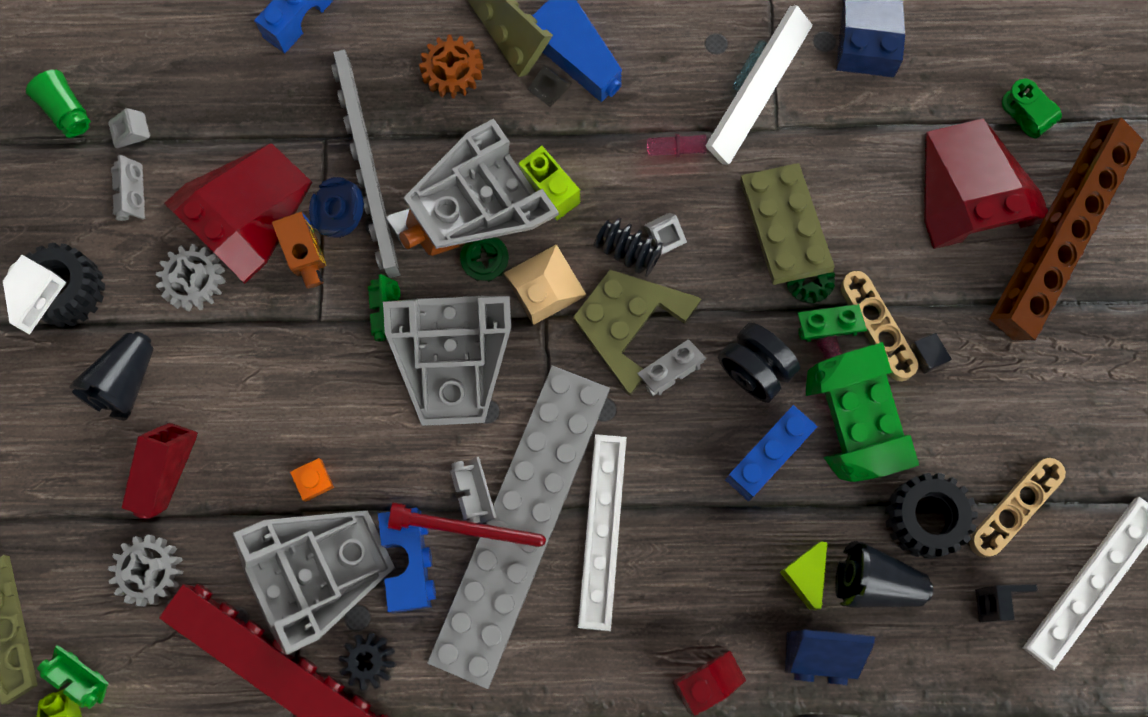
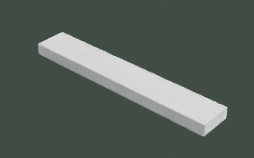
M797 5L790 6L705 145L722 165H729L813 26Z
M595 434L578 628L611 631L626 437Z
M1141 497L1134 498L1023 646L1024 650L1049 670H1054L1148 544V503Z

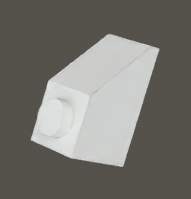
M21 255L17 262L10 266L7 276L3 280L9 323L30 335L66 282L53 272Z

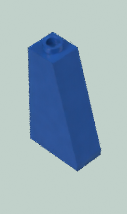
M548 0L532 15L537 20L536 25L542 30L547 29L553 35L542 53L600 102L608 95L610 97L615 95L622 85V69L577 0Z

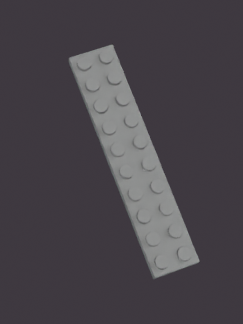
M552 365L493 505L496 518L485 524L542 534L546 538V543L542 547L479 538L427 664L486 689L490 688L610 392L609 387Z

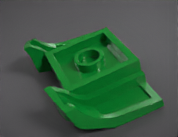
M883 342L829 358L817 363L807 372L806 396L824 392L826 395L842 453L825 456L824 459L841 480L851 482L869 480L919 466L911 435H904L886 375L892 373Z

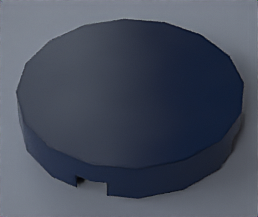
M332 177L323 181L318 186L320 189L317 194L313 193L310 200L309 216L312 225L318 229L319 233L331 238H341L350 234L357 227L363 215L364 201L362 192L355 183L342 177Z

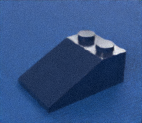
M843 0L836 70L895 77L903 61L905 23L903 0Z
M811 630L787 632L785 672L794 673V680L814 682V675L827 676V683L848 685V678H859L875 644V636Z

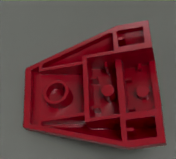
M984 118L926 132L924 222L933 249L962 243L969 234L1013 223H1018L1020 228L1042 223L1048 209L1041 191Z
M270 143L186 183L164 205L245 284L268 262L279 243L272 222L295 214L312 182Z

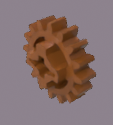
M450 34L445 42L438 37L436 38V46L427 44L429 54L421 53L423 63L419 64V68L422 73L423 82L428 84L431 92L438 89L440 97H444L446 92H450L452 99H454L456 92L459 91L466 96V88L470 87L475 90L477 88L475 80H482L481 70L484 69L480 50L474 48L472 41L465 44L463 36H459L457 41H453Z

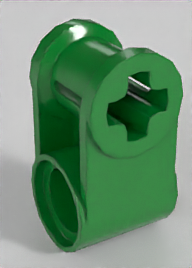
M1030 79L1017 80L1011 87V90L1002 97L1003 109L1021 126L1024 133L1031 138H1039L1062 118V112L1058 105L1051 101L1036 83ZM1028 88L1030 89L1027 94L1024 93Z

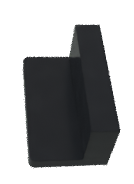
M1037 584L997 585L975 589L979 623L1015 620L1012 595L1038 591Z

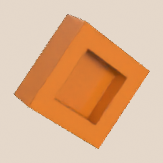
M320 458L290 472L300 496L305 502L334 488L324 463Z

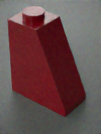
M167 423L138 436L122 509L131 511L134 516L143 519L153 518L167 509L196 441L198 432Z
M729 650L672 683L688 713L696 716L725 700L746 679Z

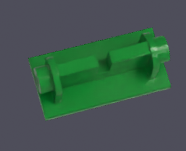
M380 274L378 275L379 279L371 280V285L368 286L370 309H380V312L370 314L371 335L374 336L375 341L387 340L384 327L383 302L396 301L401 297L398 281Z
M859 304L798 312L801 328H798L799 339L806 340V342H811L812 339L827 338V336L834 337L849 334L856 336L857 332L867 331Z
M56 645L54 648L52 660L45 659L38 666L37 670L40 672V677L56 689L62 687L66 682L70 683L64 689L63 694L81 708L86 706L90 709L96 702L99 704L103 703L108 682L99 672L92 671L81 663L76 655L65 651L59 645Z

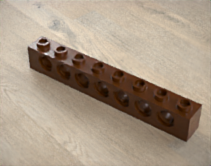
M1122 117L1097 122L989 317V320L1012 340H1036L1037 336L1041 333L1043 325L1057 303V299L1066 283L1070 280V275L1082 257L1090 238L1097 230V225L1103 214L1110 206L1111 200L1122 183L1130 164L1137 155L1143 139Z

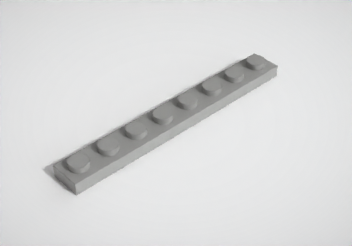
M345 50L334 52L336 64L331 65L335 81L341 83L342 90L337 91L341 107L347 108L348 116L343 117L347 133L353 134L354 142L349 143L354 161L359 160L361 168L356 170V175L360 188L365 187L367 196L363 197L366 214H371L373 220L372 224H368L373 242L378 241L380 251L375 252L379 270H385L389 278L401 276L390 227L386 220V210L351 63Z

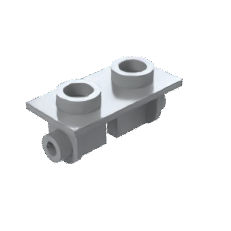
M118 155V161L114 162V166L111 167L113 190L120 192L113 195V214L116 215V219L119 221L128 220L129 215L143 220L145 219L142 164L125 156Z
M688 339L639 371L638 375L647 384L646 389L652 397L656 394L660 396L663 391L676 383L675 379L678 377L683 379L693 371L701 369L700 365L704 363L706 357Z
M479 456L465 463L463 461L452 463L450 475L452 476L456 492L464 491L465 496L458 498L463 521L484 524L495 519L493 503Z

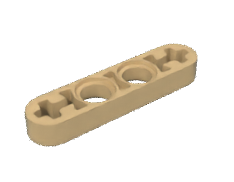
M861 271L850 272L841 283L840 290L849 306L857 305L861 295L863 298L866 295L870 296L859 304L867 331L864 333L871 345L880 343L878 335L881 332H889L893 335L894 345L885 347L886 354L893 353L897 348H900L901 351L896 356L894 354L891 358L888 357L892 371L888 375L896 381L908 380L918 369V361L870 278ZM852 280L855 284H862V287L859 290L860 294L857 289L851 290L849 288V286L852 283ZM867 305L876 307L879 311L878 319H867L863 314V308ZM898 359L901 363H908L909 367L906 369V373L903 369L899 371L896 369L895 366L899 363Z
M1046 458L1038 461L1030 468L976 528L975 532L971 534L969 545L974 554L986 558L1001 552L1065 479V468L1060 461L1054 458ZM1051 467L1053 469L1051 473L1053 478L1043 481L1041 485L1036 483L1035 481L1040 480L1045 474L1042 468ZM1023 487L1030 488L1035 493L1036 498L1032 505L1022 502L1020 491ZM1007 510L1014 515L1015 524L1013 527L1006 528L1002 526L999 521L1001 511ZM994 530L1000 533L990 540L992 548L982 549L983 541L980 536H989Z

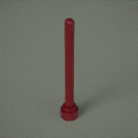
M394 502L391 506L388 529L400 531L402 528H408L410 525L542 547L546 543V538L542 534L413 513L412 509L406 508V504Z

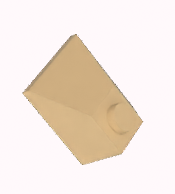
M557 244L504 272L507 281L533 325L586 297L585 291Z

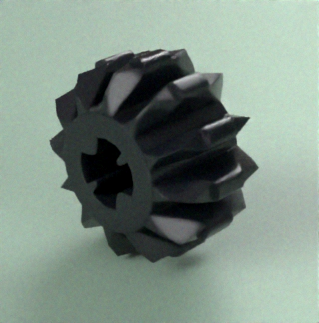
M368 633L365 642L363 636L358 634L355 636L356 646L351 643L344 645V648L350 655L339 656L340 662H348V667L342 668L340 673L341 675L352 673L347 683L349 686H354L360 680V690L366 691L369 687V682L374 689L381 687L379 677L386 681L391 679L390 673L385 668L396 667V662L387 661V657L393 655L395 650L394 648H388L383 651L388 641L386 638L382 637L376 643L375 633ZM372 654L371 662L374 664L373 668H363L365 664L362 659L363 655L370 656Z

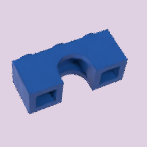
M272 0L254 21L263 38L283 53H286L303 34L301 22L306 12L313 6L323 12L333 0Z
M793 405L733 469L725 481L749 502L818 426Z
M410 508L413 513L421 514L418 508ZM390 511L378 513L381 546L386 549L402 547L409 556V564L404 573L397 577L384 579L388 612L398 613L432 608L431 600L436 599L434 580H429L427 569V567H432V555L430 547L425 548L424 535L429 534V529L410 525L408 528H402L401 531L388 529Z

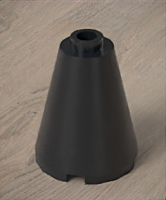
M135 331L134 334H124L70 385V389H74L72 393L83 403L99 412L101 409L111 410L112 412L109 417L122 421L127 420L131 415L154 350L150 344L151 339L138 331Z
M852 541L845 547L843 553L848 554L845 563L839 562L835 579L836 596L843 599V602L840 603L842 606L849 608L921 607L932 598L933 584L930 582L927 574L860 541Z

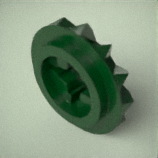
M497 237L465 243L461 250V266L466 275L474 278L477 282L480 280L491 282L492 279L498 276L501 277L503 271L508 267L509 254L507 247ZM482 248H484L489 257L493 256L489 260L487 269H485L482 262H476V260L481 258Z
M835 272L818 275L816 278L818 284L810 282L802 286L805 280L803 278L786 282L789 292L796 299L805 303H817L826 299L831 294L835 286Z

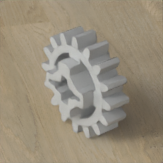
M191 244L189 251H187L183 246H179V254L175 255L169 251L168 256L170 260L168 262L160 261L159 264L164 267V270L156 272V276L162 280L156 284V287L163 292L162 298L167 302L171 301L170 304L178 309L182 305V308L190 312L192 305H195L199 310H202L204 301L213 304L214 301L211 296L213 294H222L217 286L226 282L219 275L225 272V269L221 264H218L219 258L215 254H211L206 247L199 251L195 244ZM193 260L204 262L206 265L202 263L194 264ZM178 290L180 293L186 291L188 295H180L175 291Z
M146 535L143 541L141 537L135 536L132 540V546L127 543L121 544L124 551L122 555H112L118 562L117 565L108 567L109 571L115 572V577L109 580V584L119 585L114 594L116 596L126 595L124 598L125 603L133 604L136 601V606L146 607L148 602L150 605H158L159 596L168 599L171 597L168 591L169 587H179L174 578L175 576L183 575L182 570L176 569V565L183 560L181 557L172 556L177 548L172 545L166 546V539L159 537L156 540L155 536ZM149 549L157 551L162 558H154L153 553L149 552ZM137 583L143 593L133 589L130 584Z

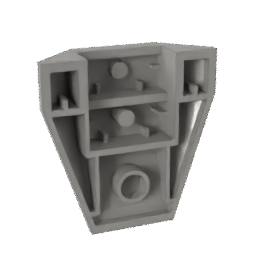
M494 119L467 132L404 197L407 206L436 249L533 230L559 215L558 210L544 190L540 189L535 192L509 154L510 141Z
M510 296L439 297L383 302L385 335L421 425L485 423L511 331Z
M368 510L268 519L233 533L246 578L271 633L286 655L318 641L395 568L386 548L381 546L380 535Z

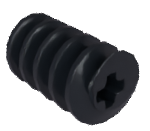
M618 217L613 223L608 219L600 229L595 239L594 247L599 249L604 245V253L606 255L615 251L614 259L616 261H620L625 257L624 264L626 267H631L636 263L635 272L640 274L646 269V278L661 255L663 243L660 242L653 248L651 246L652 236L642 241V230H638L632 235L630 234L632 224L629 223L621 229L622 218Z

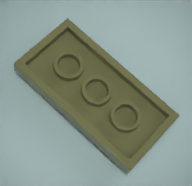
M796 163L741 175L740 183L772 284L775 285L833 272L835 266L800 164Z

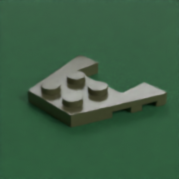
M609 270L574 315L573 319L593 348L605 361L611 373L621 383L624 391L631 396L642 382L638 372L643 370V368L622 353L657 307H661L685 324L700 305L702 299Z

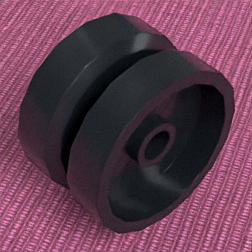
M748 323L736 337L738 344L729 343L719 353L718 360L726 373L742 389L754 398L769 403L780 392V382L788 383L800 370L799 361L784 342L772 332L756 323Z

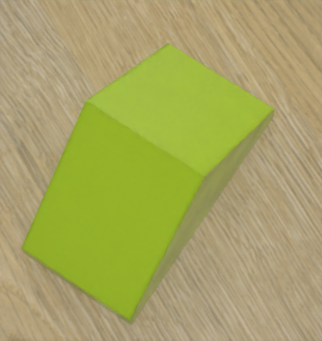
M827 542L815 544L780 571L781 575L809 610H819L822 607Z

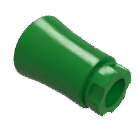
M48 70L42 72L28 83L26 95L47 114L66 137L73 138L77 135H82L90 128L91 120L70 89L61 71Z

